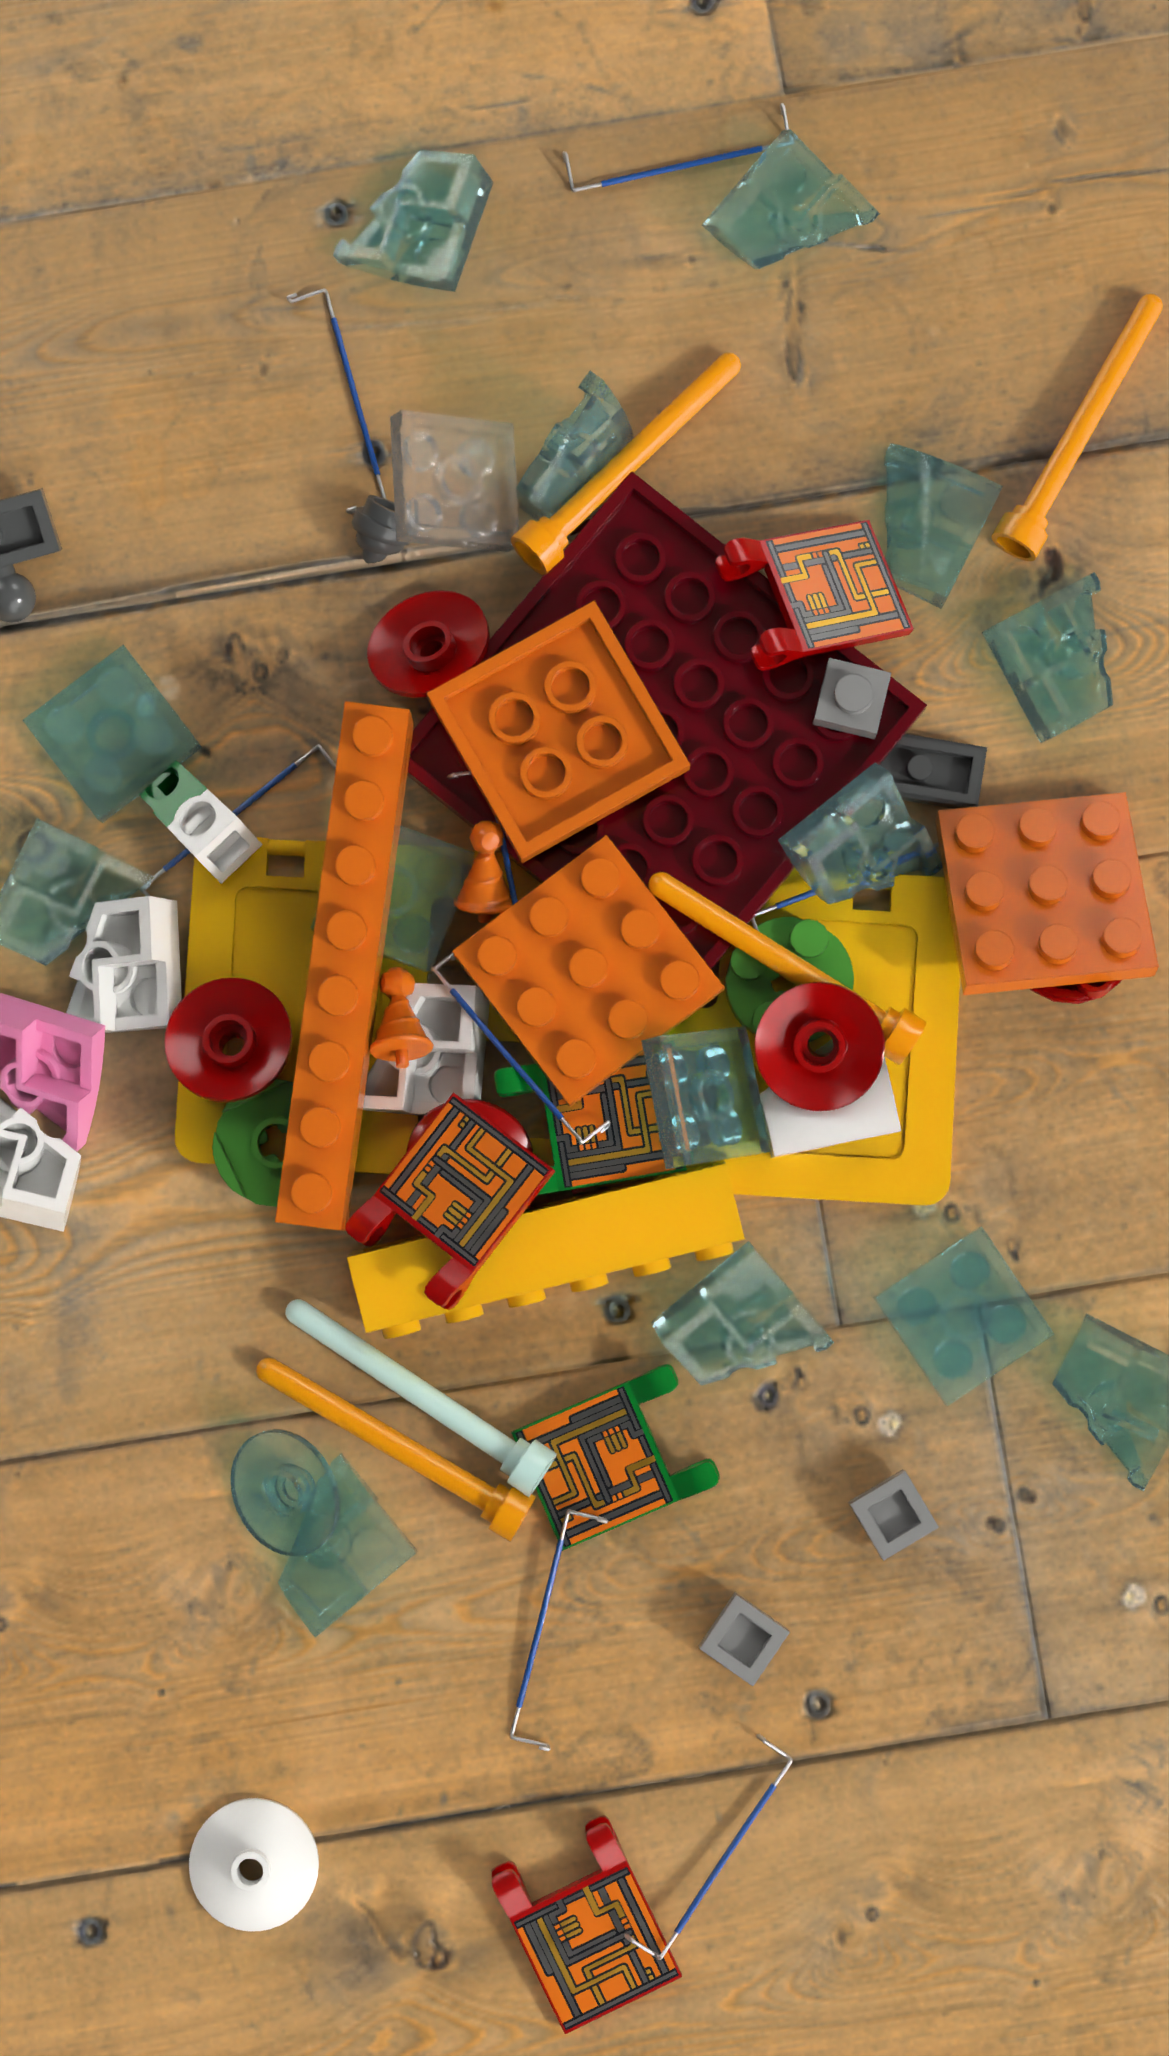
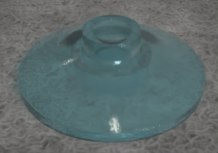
M280 1429L266 1430L249 1438L235 1455L230 1477L233 1501L243 1524L262 1545L282 1555L302 1556L319 1549L334 1533L340 1513V1497L337 1482L326 1459L309 1441L290 1431Z

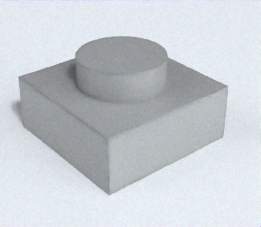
M829 658L813 725L875 739L891 672Z
M903 1469L848 1502L883 1561L939 1528L908 1474Z
M734 1592L698 1646L704 1653L751 1686H754L790 1632L785 1626Z

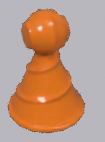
M480 821L471 829L469 837L474 850L478 851V854L473 860V865L466 879L463 880L464 884L458 896L454 898L453 904L461 911L478 914V922L489 923L492 914H501L513 904L510 891L503 876V870L500 868L495 856V851L503 845L504 834L500 824L492 821Z
M401 967L389 968L387 972L381 975L380 990L390 999V1002L384 1010L383 1020L376 1031V1038L370 1045L369 1052L375 1058L385 1061H396L397 1068L409 1067V1060L426 1056L432 1052L434 1044L426 1036L420 1025V1020L414 1014L409 1000L406 998L414 991V976Z

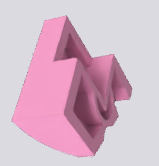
M0 993V1089L7 1094L11 1103L18 1109L22 1108L29 1114L37 1109L64 1129L66 1134L62 1140L77 1152L86 1144L96 1106L103 1064L105 1025Z

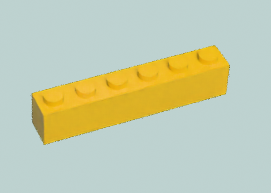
M724 1159L689 1167L684 1172L648 1177L528 1207L476 1273L458 1304L450 1310L436 1305L426 1296L424 1291L431 1278L452 1257L423 1234L354 1250L348 1255L347 1261L365 1332L368 1333L382 1329L384 1339H391L421 1330L419 1321L421 1319L444 1314L446 1323L449 1324L481 1316L484 1314L482 1304L507 1298L509 1308H516L545 1300L544 1289L569 1283L571 1292H581L608 1284L607 1273L631 1267L634 1277L662 1272L671 1268L669 1258L691 1252L695 1253L696 1261L723 1257L734 1252L732 1242L744 1240L745 1237L727 1165Z

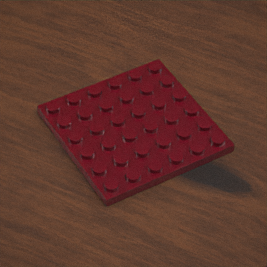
M632 471L565 549L564 558L546 575H543L490 638L487 652L482 662L595 600L689 761L690 770L524 863H521L505 835L509 858L538 882L543 883L607 835L648 889V883L652 875L657 872L668 873L748 925L752 922L751 919L765 906L925 711L927 704L893 677H890L875 739L813 725L829 658L878 670L882 669L855 647L801 657L766 671L757 669L750 654V649L755 644H760V635L765 630L771 628H787L769 580L757 571L738 580L724 581L719 575L715 560L718 556L725 555V544ZM431 708L413 730L407 776L471 828L480 821L496 823L492 810L471 775L458 776V778L452 779L447 778L449 774L469 770L434 709ZM654 896L712 970L732 944Z

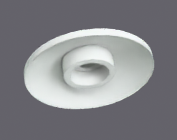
M263 1798L237 1800L213 1813L198 1831L192 1844L189 1858L190 1881L200 1904L219 1922L242 1931L268 1930L292 1919L309 1900L316 1885L319 1871L317 1845L307 1824L289 1807ZM245 1859L257 1860L263 1868V1876L257 1880H247L240 1872V1863Z

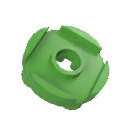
M781 917L768 920L757 926L758 930L851 990L853 989V968L846 949L839 939L827 931L825 926L818 921L811 919L803 920L795 917ZM735 948L731 954L725 978L726 997L739 1023L751 1033L756 1034L759 1022L768 1006L785 991L775 992L772 988L771 981L776 980L780 976L778 973L740 949ZM814 1033L810 1036L809 1042L822 1037L826 1033Z
M276 1079L265 1090L250 1098L236 1102H227L222 1111L223 1114L217 1123L216 1133L214 1132L213 1156L221 1177L234 1192L259 1205L277 1207L283 1161L281 1162L275 1154L265 1156L262 1153L261 1145L269 1140L266 1130L272 1126L277 1125L282 1133H287L294 1083L288 1080Z

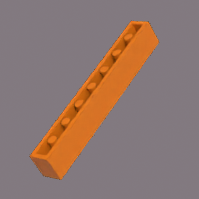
M348 701L344 703L275 1222L346 1231L345 1227L349 1219L370 1061L369 1048L373 1038L414 728L410 709Z

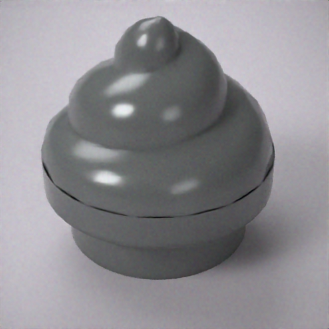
M369 495L364 507L356 508L352 519V526L357 531L356 542L363 549L364 561L368 564L380 562L387 555L399 553L403 550L404 546L409 545L415 533L410 528L415 515L395 502Z

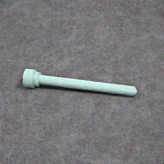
M295 1299L287 1305L285 1314L289 1322L502 1463L500 1471L509 1476L507 1480L509 1485L527 1497L534 1492L557 1455L556 1452L536 1439L531 1444L523 1438H520L517 1442L306 1301Z

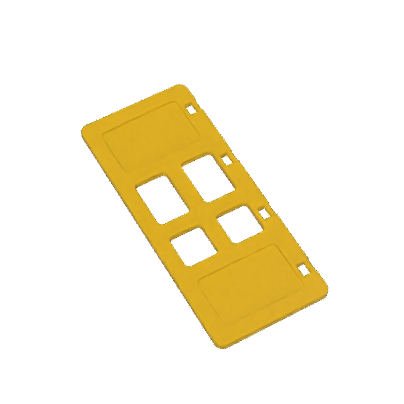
M256 837L263 845L222 884L194 856L184 997L204 983L228 977L252 980L268 988L285 1007L291 1021L293 1033L292 1048L288 1062L277 1079L294 1082L326 841H296ZM398 845L381 975L387 972L389 968L401 967L414 976L415 983L428 984L432 909L437 902L442 900L453 901L458 896L462 888L463 866H472L478 851ZM495 852L496 859L503 870V876L508 886L502 852ZM269 855L305 857L304 877L268 876ZM509 858L517 900L519 901L541 883ZM795 868L761 910L774 906L775 903L852 875L854 872ZM869 874L778 910L774 909L756 916L757 926L768 920L781 917H795L803 920L811 919L818 921L825 926L827 931L836 936L846 949L853 968L854 985L852 990L885 1011L889 1006L898 1012L906 1008L926 1021V1026L921 1036L900 1065L885 1057L901 1131L771 1158L759 1101V1095L769 1086L763 1079L756 1062V1034L744 1028L736 1019L729 1006L724 988V991L717 995V1001L713 1006L700 1008L653 1044L665 1043L668 1052L706 1054L713 1061L710 1137L707 1144L702 1147H683L686 1168L724 1159L734 1195L918 1206L932 1205L939 1202L947 1194L951 1179L960 972L944 877ZM854 889L890 891L889 911L853 909ZM733 945L719 961L718 979L724 987L731 954L736 948ZM781 975L776 980L771 981L775 992L787 991L797 986ZM380 985L372 1043L376 1038V1031L383 1020L384 1010L390 1002V999L381 992ZM490 1004L487 1028L499 1042L520 1043ZM826 1033L822 1037L809 1042L810 1048L815 1052L832 1038ZM241 1038L230 1039L224 1046V1054L233 1056L239 1053L244 1046V1040ZM371 1053L368 1073L377 1060ZM178 1081L175 1145L177 1150L185 1159L191 1162L215 1164L212 1149L214 1132L216 1133L217 1123L223 1114L222 1111L227 1102L203 1099L190 1092ZM363 1110L355 1173L390 1174L406 1154L408 1141L414 1127L419 1122V1115ZM276 1125L266 1130L269 1140L261 1145V1150L265 1156L277 1155L282 1162L287 1133H282ZM530 1138L534 1155L547 1165L554 1166L550 1139ZM640 1179L599 1185L596 1187H612Z

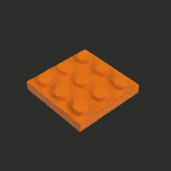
M595 600L426 693L428 701L521 863L528 861L690 770L689 761Z
M1126 792L937 811L935 824L963 995L1155 976L1159 965Z
M607 835L452 950L454 957L569 1107L723 992L725 988Z

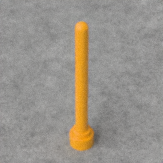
M1146 294L1140 298L1023 505H1016L1012 512H1005L1000 519L991 538L1006 553L1024 561H1034L1048 538L1045 531L1048 521L1045 516L1163 308V303L1159 296Z
M730 352L720 355L550 518L542 516L537 522L529 520L510 539L513 548L521 559L537 573L546 575L564 558L563 549L569 544L567 536L618 488L631 471L635 472L738 374L741 368L739 357Z
M657 872L651 876L648 886L654 896L793 984L830 982L847 987L668 873ZM862 997L873 1008L881 1023L885 1038L884 1056L900 1065L921 1036L926 1026V1021L906 1008L898 1012L889 1006L885 1011Z
M264 1358L256 1367V1374L262 1382L481 1509L483 1512L480 1517L491 1523L488 1529L509 1542L512 1541L536 1499V1496L533 1494L527 1497L514 1487L509 1489L499 1483L497 1488L491 1486L274 1358Z

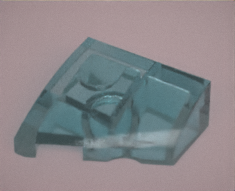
M790 129L783 130L703 222L702 226L741 260L754 269H760L784 259L785 255L799 249L811 248L828 241V237L857 225L869 224L880 213L841 173L833 174Z
M420 150L402 170L398 183L392 189L383 192L370 206V210L376 216L351 245L342 238L336 245L333 256L340 264L386 279L420 287L455 292L493 181L474 154Z
M589 371L578 387L584 391V399L569 418L555 424L538 456L528 467L515 488L519 508L537 521L542 516L550 518L634 438L630 422L619 401L604 380L592 371Z
M890 443L884 456V466H886L887 502L885 504L887 551L885 559L897 588L942 609L1003 486L945 460Z
M1095 572L982 632L1040 743L1071 729L1113 705L1111 679L1104 667V656L1107 651L1106 633L1104 629H1095L1092 595L1101 591L1100 581Z
M873 763L778 839L789 860L805 882L827 904L853 898L857 892L863 889L871 888L878 891L894 886L895 876L919 870L926 876H931L943 868L926 827L910 817L890 771L877 763Z
M37 818L0 891V945L46 966L69 948L70 942L86 931L96 902L127 899L138 890L144 892L150 887L154 876L59 827Z
M750 1241L651 1322L662 1344L701 1386L726 1379L740 1368L749 1367L757 1370L777 1364L776 1356L809 1346H813L816 1352L826 1350L834 1343L826 1330Z
M1086 1313L1052 1384L1069 1406L1079 1409L1088 1421V1430L1102 1446L1106 1443L1129 1472L1127 1479L1132 1486L1144 1491L1169 1446V1355Z
M342 1453L331 1462L278 1581L287 1600L314 1637H317L417 1553V1549L378 1503L377 1500L379 1498Z

